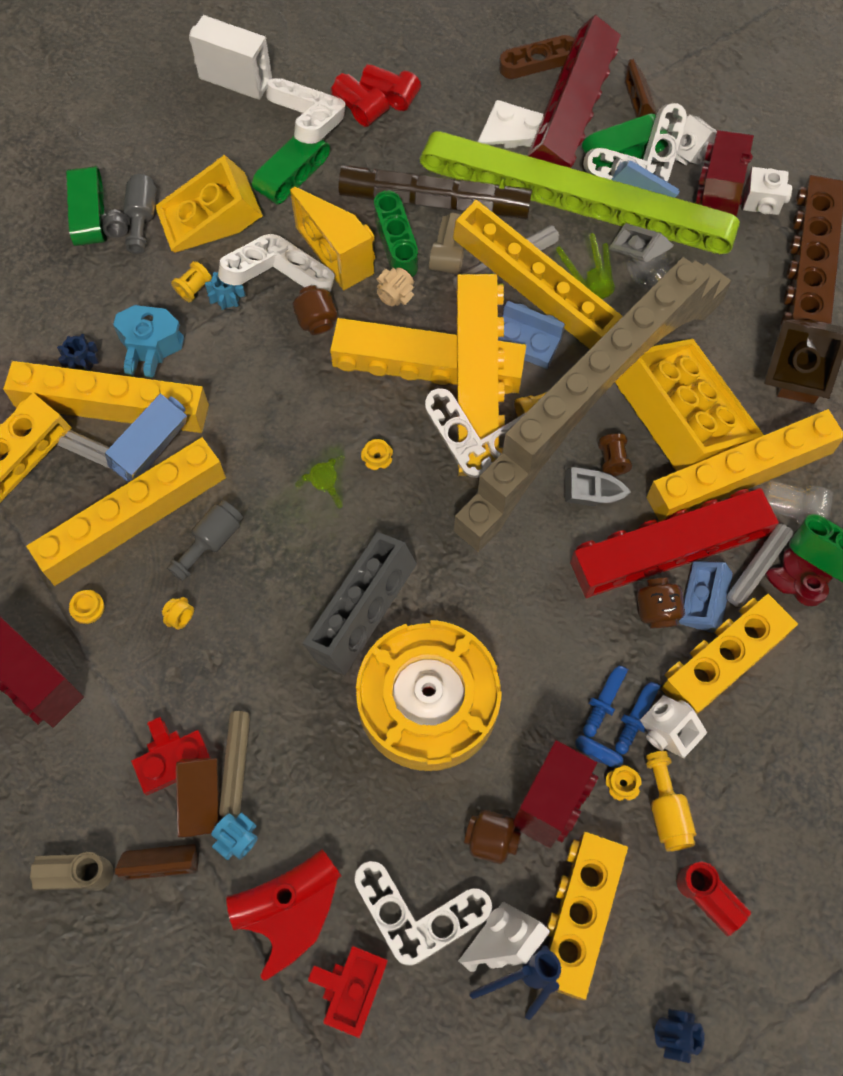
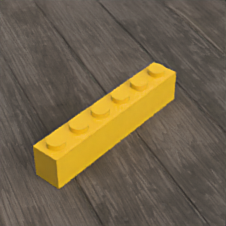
M477 199L456 219L453 239L544 313L554 316L565 324L564 329L589 349L623 317Z
M458 274L457 402L481 440L505 426V416L499 415L498 402H504L505 396L504 382H498V370H504V350H498V337L504 336V317H498V305H503L504 288L503 285H497V274ZM458 424V442H462L467 437V430L464 426ZM497 437L494 441L495 449L503 453V447L499 448V437ZM488 444L482 446L486 449V452L481 456L475 457L473 453L468 455L470 458L466 464L468 468L475 467L477 470H481V462L489 456L492 463L496 460L491 455ZM458 465V476H467Z
M337 318L330 350L332 367H337L343 371L358 370L370 372L376 376H400L405 380H427L438 385H457V335ZM498 341V350H504V370H498V382H504L505 394H519L526 345Z
M12 361L3 388L15 408L21 401L34 393L58 414L131 424L161 393L167 399L172 396L186 409L184 411L187 415L186 424L181 430L196 433L203 432L209 407L203 386Z
M827 409L653 481L646 498L659 522L667 520L677 511L687 509L690 512L699 509L707 501L713 499L721 501L739 490L752 488L833 454L843 440V431L830 410Z
M201 437L31 542L26 547L42 572L56 586L226 479L222 465L206 441Z

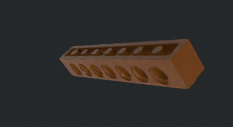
M810 175L805 187H799L795 204L800 205L799 211L797 210L792 225V228L797 229V232L792 238L789 253L794 254V257L787 269L786 278L791 279V282L784 294L783 304L788 305L787 312L785 311L782 316L780 328L783 320H814L828 324L832 323L843 216V180ZM779 387L777 390V397L815 404L819 398L818 396Z

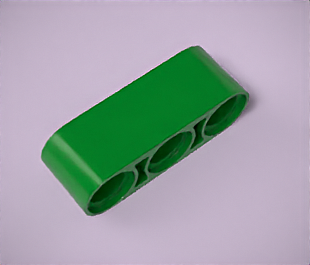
M647 114L597 131L583 141L581 145L582 150L586 155V153L594 148H605L643 159L656 114ZM660 130V134H668L666 130ZM661 139L657 142L655 146L656 153L663 151L668 146L666 140ZM601 154L599 157H593L592 163L596 164L595 170L598 167L611 168L613 162L602 161Z
M293 136L258 169L252 180V188L277 205L283 203L291 195V188H299L326 161L330 153V145L322 139L313 144L303 143Z
M98 166L68 169L66 174L71 241L74 246L105 243L106 234L100 224V217L105 214L103 183Z
M382 191L374 199L375 224L390 269L402 268L413 278L418 271V247L406 212L397 193Z
M808 515L789 541L790 548L799 557L843 583V529L820 515Z

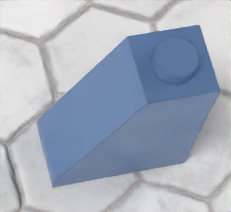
M160 393L105 452L107 466L127 483L145 473L186 424L187 415L184 413L186 410L184 406L172 396L167 399Z

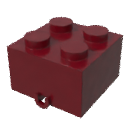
M717 130L715 142H708L705 161L710 163H705L702 167L699 185H705V187L699 186L696 204L727 212L737 217L739 205L743 202L741 194L748 163L753 158L751 148L754 135Z

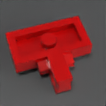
M158 717L147 722L154 739L153 742L147 744L149 753L133 759L131 762L143 793L148 796L176 783V762L180 759L211 758L199 730L180 738L178 731L169 734L165 721Z
M352 946L345 966L335 963L332 973L313 965L308 981L326 988L322 998L331 1001L323 1024L360 1038L388 960Z

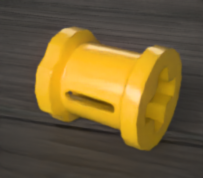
M193 261L190 264V269L179 279L174 278L171 284L178 295L185 301L192 302L195 299L194 295L205 285V282H211L212 276L202 264Z

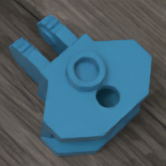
M134 305L117 313L113 326L120 342L127 348L124 374L134 376L138 361H145L143 366L144 376L153 378L158 363H163L165 357L182 349L184 336L179 331V321L164 308ZM147 315L153 316L152 321L143 318Z

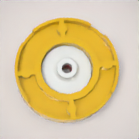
M430 620V623L411 626L404 624L392 629L370 648L361 663L357 676V706L367 737L385 757L410 769L436 771L451 768L466 761L478 752L490 737L500 709L502 691L497 665L492 655L483 643L470 632L447 622ZM425 694H432L433 696L428 697Z

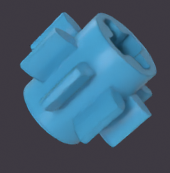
M213 272L211 282H205L210 303L214 304L217 302L222 310L233 306L237 307L239 297H245L243 284H226L219 279L218 272Z
M242 812L237 818L229 813L221 819L212 831L211 836L217 840L212 847L226 860H229L232 855L241 860L249 853L258 840V837L252 833L257 826Z

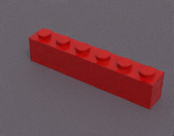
M762 488L750 492L748 489H742L732 494L729 499L720 502L718 499H713L702 504L699 509L690 512L687 509L677 511L667 520L661 522L650 520L641 524L637 530L628 533L625 530H620L608 536L607 540L595 543V541L582 543L574 550L570 564L585 598H589L770 536L779 522Z

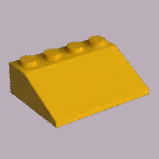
M694 339L651 347L615 382L620 392L624 394L635 410L636 415L642 420L653 436L654 441L663 450L676 471L764 436Z

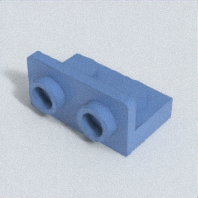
M507 301L503 312L504 336L498 337V341L525 344L524 360L548 369L562 340L565 324L554 316L543 315L529 309L526 305Z

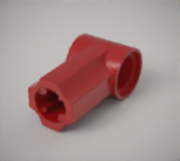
M369 64L363 69L360 83L367 89H379L386 96L389 105L401 112L409 108L421 89L420 80L411 72L402 71L397 75Z
M343 72L335 78V82L331 86V95L345 101L346 106L351 109L356 121L363 127H368L389 110V102L379 89L372 88L369 90L351 75H345Z
M696 862L685 866L679 871L676 882L681 894L686 898L692 899L726 936H731L748 920L751 911L719 879V874L712 865L706 862ZM693 871H698L704 877L705 885L702 891H698L691 884V874Z

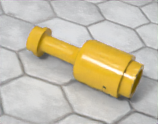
M657 751L646 755V766L649 769H653L659 791V797L652 801L651 809L660 843H664L665 849L668 852L695 846L693 837L697 834L688 800L685 795L676 794L673 791L667 765L672 763L671 758L668 757L667 751Z

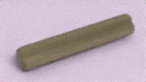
M232 711L229 717L219 815L222 818L229 813L237 818L241 811L250 716L248 712Z

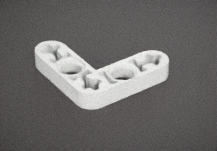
M271 79L267 82L266 97L269 101L303 113L296 119L294 137L300 142L309 144L319 142L344 119L346 103L338 97L284 79Z
M677 103L664 105L658 110L643 160L605 148H594L586 153L583 165L585 170L589 174L611 180L620 162L631 160L654 173L657 164H651V160L665 163L664 167L657 166L655 175L668 182L686 124V110ZM674 110L673 116L677 117V122L671 123L668 129L669 120L665 116L666 113H672ZM668 129V132H674L673 136L660 134V130ZM661 139L666 140L669 144V152L664 157L658 156L655 151V146ZM601 154L602 161L613 162L611 168L598 167L595 170L596 164L592 163L593 157H599Z
M274 234L263 235L223 256L220 260L218 277L222 282L229 285L243 284L272 267L303 287L315 285L318 289H326L329 292L332 290L335 278L331 269L284 238Z
M439 388L432 390L425 400L427 415L461 470L472 478H478L492 462L489 456L481 462V470H477L475 467L468 468L466 465L470 460L468 455L473 453L475 457L481 456L486 452V449L482 446L488 444L491 455L497 459L502 453L495 449V439L505 435L526 414L524 413L480 440L450 391ZM438 397L441 401L447 399L449 402L446 404V411L450 416L456 412L459 417H454L448 420L444 426H441L439 421H444L445 417L441 410L433 411L431 408L434 406V398ZM460 424L466 428L467 437L464 441L454 442L449 438L448 430L452 425Z
M372 861L363 863L355 874L357 889L391 951L400 963L407 966H413L422 962L487 920L492 911V902L486 892L480 889H470L415 922L390 875L382 864ZM368 870H371L373 874L378 872L382 874L378 883L383 893L387 888H390L393 894L381 897L375 905H372L370 902L371 898L377 897L373 888L370 885L366 887L362 885V882L366 879L364 873ZM469 897H473L475 901L482 899L485 904L481 908L483 915L478 918L474 913L467 915L463 918V921L468 926L461 929L457 916L450 908L456 905L459 913L468 907L467 899ZM394 902L401 908L402 916L397 923L386 924L381 920L380 909L385 903ZM446 916L452 921L453 932L449 937L438 938L433 934L431 924L436 917ZM407 921L412 926V928L405 930L408 938L411 941L418 939L420 945L416 948L418 955L415 958H411L409 954L402 956L399 952L403 947L401 938L397 934L392 940L388 934L400 929Z

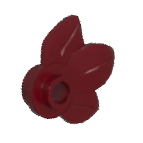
M786 548L784 551L783 567L768 569L765 574L769 582L777 590L786 594H795L796 599L805 606H817L824 602L829 594L828 584L833 578L831 575L799 557L791 548Z

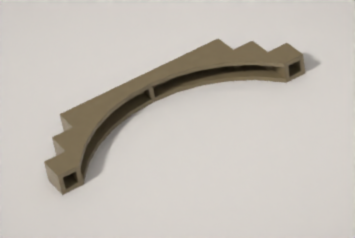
M682 257L505 433L503 453L479 476L478 493L455 515L454 532L477 552H480L501 530L540 470L601 396L625 371L663 337L692 320L705 321L723 302L732 280L708 263L703 266L696 260L691 263Z

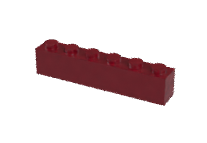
M596 14L578 29L527 154L529 157L571 168L576 161L577 156L575 152L585 138L584 129L594 115L592 111L593 106L602 94L600 88L610 73L609 65L618 53V48L616 47L621 37L618 32Z

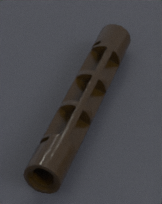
M342 165L338 185L339 195L374 200L375 196L382 191H393L399 195L403 204L465 211L477 199L497 216L527 220L532 189L505 185V189H500L498 184L374 169V172H370L369 168Z

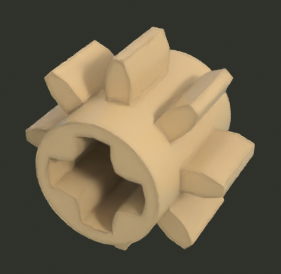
M392 268L390 271L385 269L376 279L379 282L377 285V295L389 306H398L400 303L406 305L414 296L412 292L414 280L402 268Z

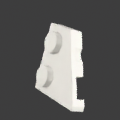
M497 100L478 142L486 145L504 144V149L516 148L521 145L531 147L544 114Z
M502 902L498 908L490 913L486 925L458 961L470 972L476 971L478 964L486 963L491 969L501 968L507 964L513 966L527 964L550 931L540 921Z

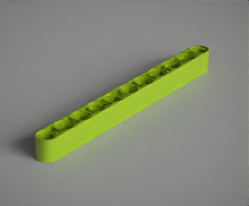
M436 131L430 134L420 157L421 165L425 169L437 174L459 180L498 184L500 189H505V185L532 189L531 201L622 227L627 223L659 232L670 241L716 254H727L732 250L740 225L738 218L727 212L444 132Z

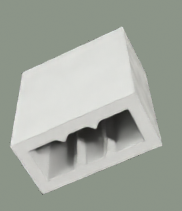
M203 15L197 25L192 27L189 35L199 78L260 100L267 89V82L272 79L266 37Z

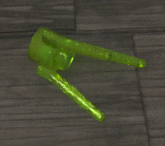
M589 234L596 268L587 273L586 281L562 248L557 246L556 252L574 278L601 299L607 298L614 293L615 285L612 279L610 252L607 243H604L602 246L603 268L595 234Z
M340 455L330 458L327 463L314 465L310 474H304L302 478L297 480L295 486L299 488L307 483H312L313 487L318 491L328 492L338 508H342L343 503L334 488L338 481L334 468L343 462L345 457Z

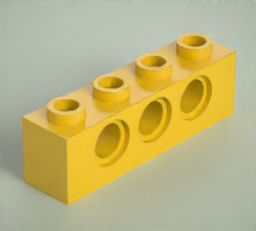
M34 393L21 401L14 413L4 423L0 424V459L8 452L6 458L0 461V503L59 442L61 436H65L72 429L55 410ZM28 429H31L29 434L23 436Z
M769 594L764 596L759 602L752 598L739 610L742 616L735 622L730 618L726 620L714 632L718 636L710 644L703 640L689 653L693 657L689 662L683 665L679 661L664 674L668 680L661 690L669 698L677 702L679 700L687 702L698 714L788 636L798 623ZM745 627L753 628L757 632L758 638L748 636L745 632ZM720 648L730 650L734 660L725 659L720 653ZM700 669L705 671L709 676V682L698 680L694 670Z
M587 832L581 835L579 841L572 840L567 856V861L572 862L569 877L562 875L556 893V898L562 899L558 914L551 912L546 926L550 931L547 936L551 937L548 945L549 951L558 957L561 964V974L556 980L559 984V989L556 992L578 1000H586L628 847ZM590 867L598 873L599 883L597 886L590 887L583 883L580 876L582 868ZM578 903L587 909L589 917L586 924L580 925L571 919L570 907L572 904ZM562 941H570L577 947L578 956L574 963H567L559 956L558 949Z

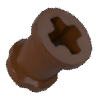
M609 434L599 439L598 447L603 451L605 462L602 466L604 473L618 476L632 469V463L627 459L625 449L627 437L624 434Z

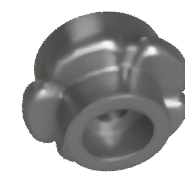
M113 209L100 217V224L107 236L120 238L128 232L130 218L121 211Z

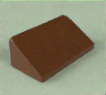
M630 59L624 82L636 117L657 114L646 78L635 60Z
M217 758L180 759L176 762L178 837L211 834L219 823Z
M195 844L125 851L117 863L115 875L126 881L196 873L198 871L197 846Z

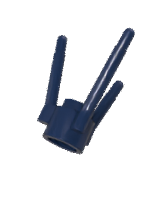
M544 945L535 951L527 964H522V968L471 991L469 996L471 999H475L522 979L529 987L534 989L542 988V991L525 1014V1018L530 1020L538 1012L549 995L559 989V984L556 980L561 974L560 961Z

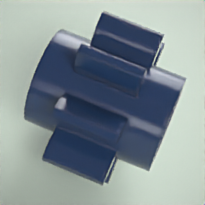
M84 334L80 337L67 336L62 346L57 347L61 354L58 361L62 368L68 367L70 369L89 371L94 364L99 363L95 354L98 352L94 341L88 343Z
M669 1009L668 1018L661 1017L657 1021L655 1042L659 1048L665 1049L664 1058L690 1063L691 1054L698 1055L701 1053L705 1039L704 1029L700 1023L694 1022L695 1014Z

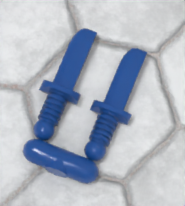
M617 666L613 669L598 699L591 697L588 704L594 708L586 721L587 724L583 727L585 736H579L575 741V746L579 751L587 754L594 761L604 763L611 768H618L623 765V757L620 754H626L629 751V746L632 745L638 730L645 733L646 729L640 719L649 711L660 688V685L655 682L648 683L643 688L630 716L623 714L621 721L626 725L618 738L619 741L615 744L616 752L592 740L589 737L596 735L606 714L612 716L615 711L610 705L628 672V669L623 666Z

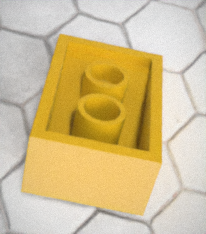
M225 155L155 205L170 249L174 253L240 233L263 216L245 172Z
M291 188L290 193L296 228L321 262L333 271L334 279L344 291L373 275L376 257L372 242L375 239L369 226L366 224L362 225L352 213L300 188Z

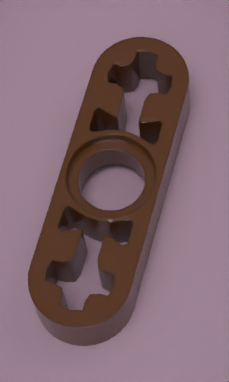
M561 35L505 50L500 56L499 71L502 76L508 79H516L564 66L575 38L569 35ZM534 54H542L546 58L543 60H535L531 56Z

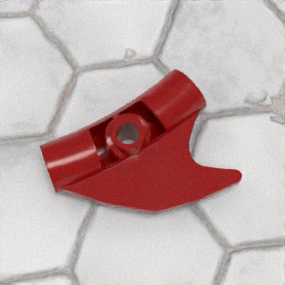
M323 849L298 866L268 882L226 897L228 915L234 931L238 929L249 930L265 935L271 941L272 952L260 975L264 981L269 980L294 963L319 938L331 908L338 879L342 876ZM286 892H291V900L286 904H281L282 895Z

